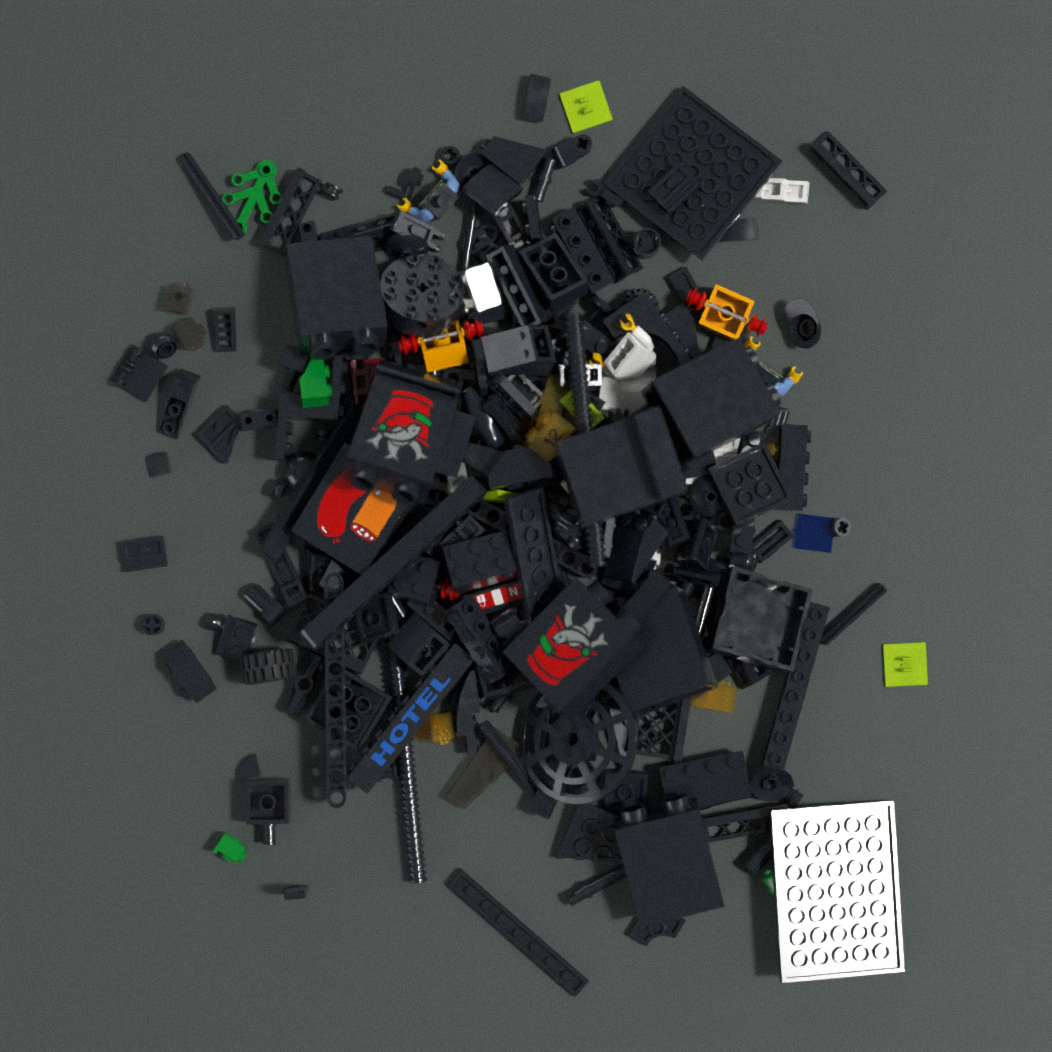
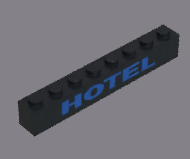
M453 643L452 646H448L441 654L443 655L442 659L439 662L435 661L428 669L430 674L425 680L422 677L414 686L416 689L412 696L408 694L400 703L403 706L398 713L396 711L392 713L387 720L390 724L385 730L380 728L373 737L376 739L371 747L367 745L360 753L362 759L358 764L354 761L346 771L349 773L347 778L366 794L369 793L474 661L457 644Z

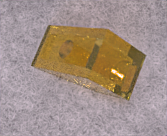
M720 681V684H717L718 688L707 691L699 697L696 696L691 700L690 706L733 713L737 688L732 687V682Z

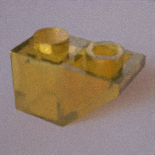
M451 712L430 715L433 743L438 742V746L450 744L452 742L451 739L455 738Z

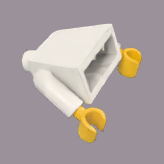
M629 314L625 315L630 322L623 323L620 320L623 329L631 330L632 332H628L604 362H602V356L599 353H593V358L596 362L589 359L590 364H601L602 372L616 380L639 378L647 368L651 369L656 365V354L653 351L654 345L650 336L640 326L636 327L634 325L633 318Z

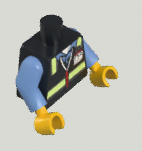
M438 160L440 162L438 168L432 166V169L439 176H442V179L416 207H413L407 198H403L402 200L405 204L402 206L397 204L400 211L428 223L429 221L432 222L440 219L459 198L458 190L460 184L442 160Z
M751 336L744 344V347L751 346L756 350L761 345V342L758 341L757 344H754L752 342L753 336ZM759 360L760 367L757 370L765 384H772L780 397L794 383H798L803 375V371L801 374L795 373L796 366H794L785 378Z

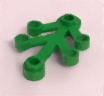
M270 160L261 161L254 171L242 175L237 173L232 176L231 181L236 187H241L245 182L257 179L253 187L233 194L228 192L222 197V201L226 206H232L235 202L248 198L239 219H236L238 224H242V230L245 235L248 232V225L246 223L256 202L261 211V221L264 224H269L273 217L262 191L265 183H267L270 190V201L273 205H279L282 199V195L278 192L274 180L277 175V167ZM264 167L270 168V172L268 174L263 173ZM236 177L242 178L240 184L234 182ZM274 195L280 196L278 202L272 200ZM227 196H232L233 200L232 202L227 203L225 201V198ZM265 214L271 215L269 221H264L263 217Z

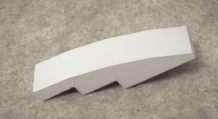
M770 178L753 200L808 204L810 183L808 181Z

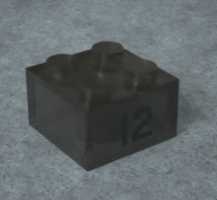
M488 263L476 264L457 271L464 282L465 295L463 304L466 313L480 312L502 304L500 300L502 298L501 291L495 285L493 279L495 278L494 270Z

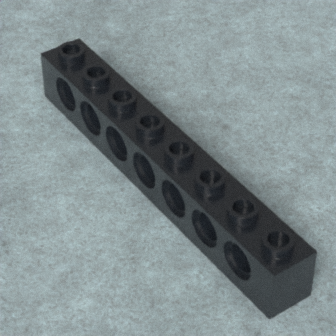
M814 602L809 603L807 616L801 628L800 645L794 670L786 674L761 765L764 767L776 766L785 769L830 610L828 606Z

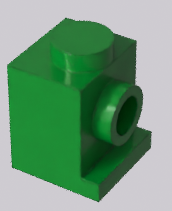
M226 832L213 852L217 854L220 851L222 852L221 856L228 862L235 861L241 864L248 854L245 851L248 846Z

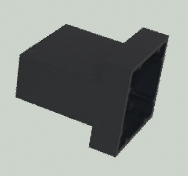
M660 407L559 441L554 445V450L581 529L677 499L688 491Z

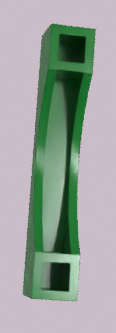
M311 357L305 373L300 378L303 408L329 405L328 397H332L331 384L326 385V378H330L329 365H324V360H317Z

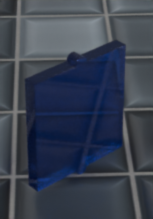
M798 514L797 527L794 529L796 533L794 548L831 553L832 542L835 536L830 531V524L835 518Z

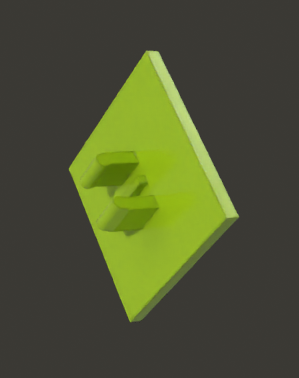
M599 80L559 93L573 134L613 120Z
M926 642L883 644L885 687L928 685Z

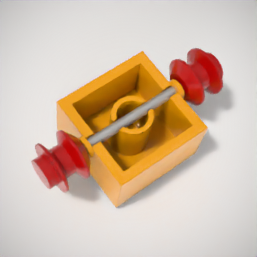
M717 284L714 286L709 300H706V291L700 294L697 292V287L694 291L690 289L685 300L689 303L687 307L693 304L696 306V311H698L704 304L705 308L697 326L731 341L739 338L744 325L747 326L748 334L754 331L757 338L759 334L764 335L768 323L765 322L766 318L761 321L758 319L757 314L753 315L751 319L748 317L755 301Z
M476 318L474 323H469L465 320L464 329L460 327L458 320L455 325L445 329V332L437 336L418 337L416 340V336L410 335L409 338H404L401 335L402 339L398 340L400 352H405L406 356L410 350H413L416 354L419 344L428 373L469 363L463 337L466 335V338L472 341V337L477 335L480 339V334H484L482 322H477Z

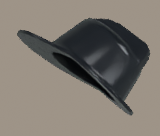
M798 298L790 301L784 309V320L790 337L796 346L803 349L811 348L820 340L822 323L817 317L812 304L807 300Z

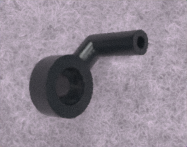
M413 167L405 191L388 186L386 194L401 200L407 198L409 201L415 187H420L424 178V175L421 174L422 169Z

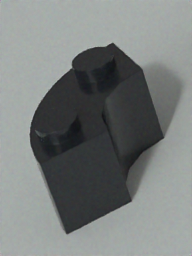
M181 640L162 654L166 661L163 664L164 667L178 679L183 686L180 689L187 699L191 697L195 703H198L217 689L211 676L184 640Z

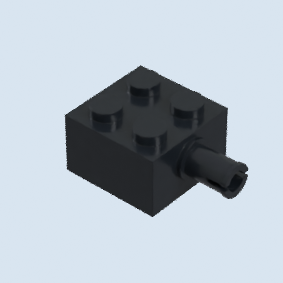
M291 779L247 780L245 782L246 825L261 824L263 826V845H275L276 825L289 824L291 822Z

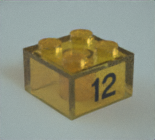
M553 408L549 411L545 410L538 419L540 421L536 428L532 427L525 436L527 438L525 442L528 447L547 462H550L556 454L554 445L559 441L568 439L575 430L573 424Z

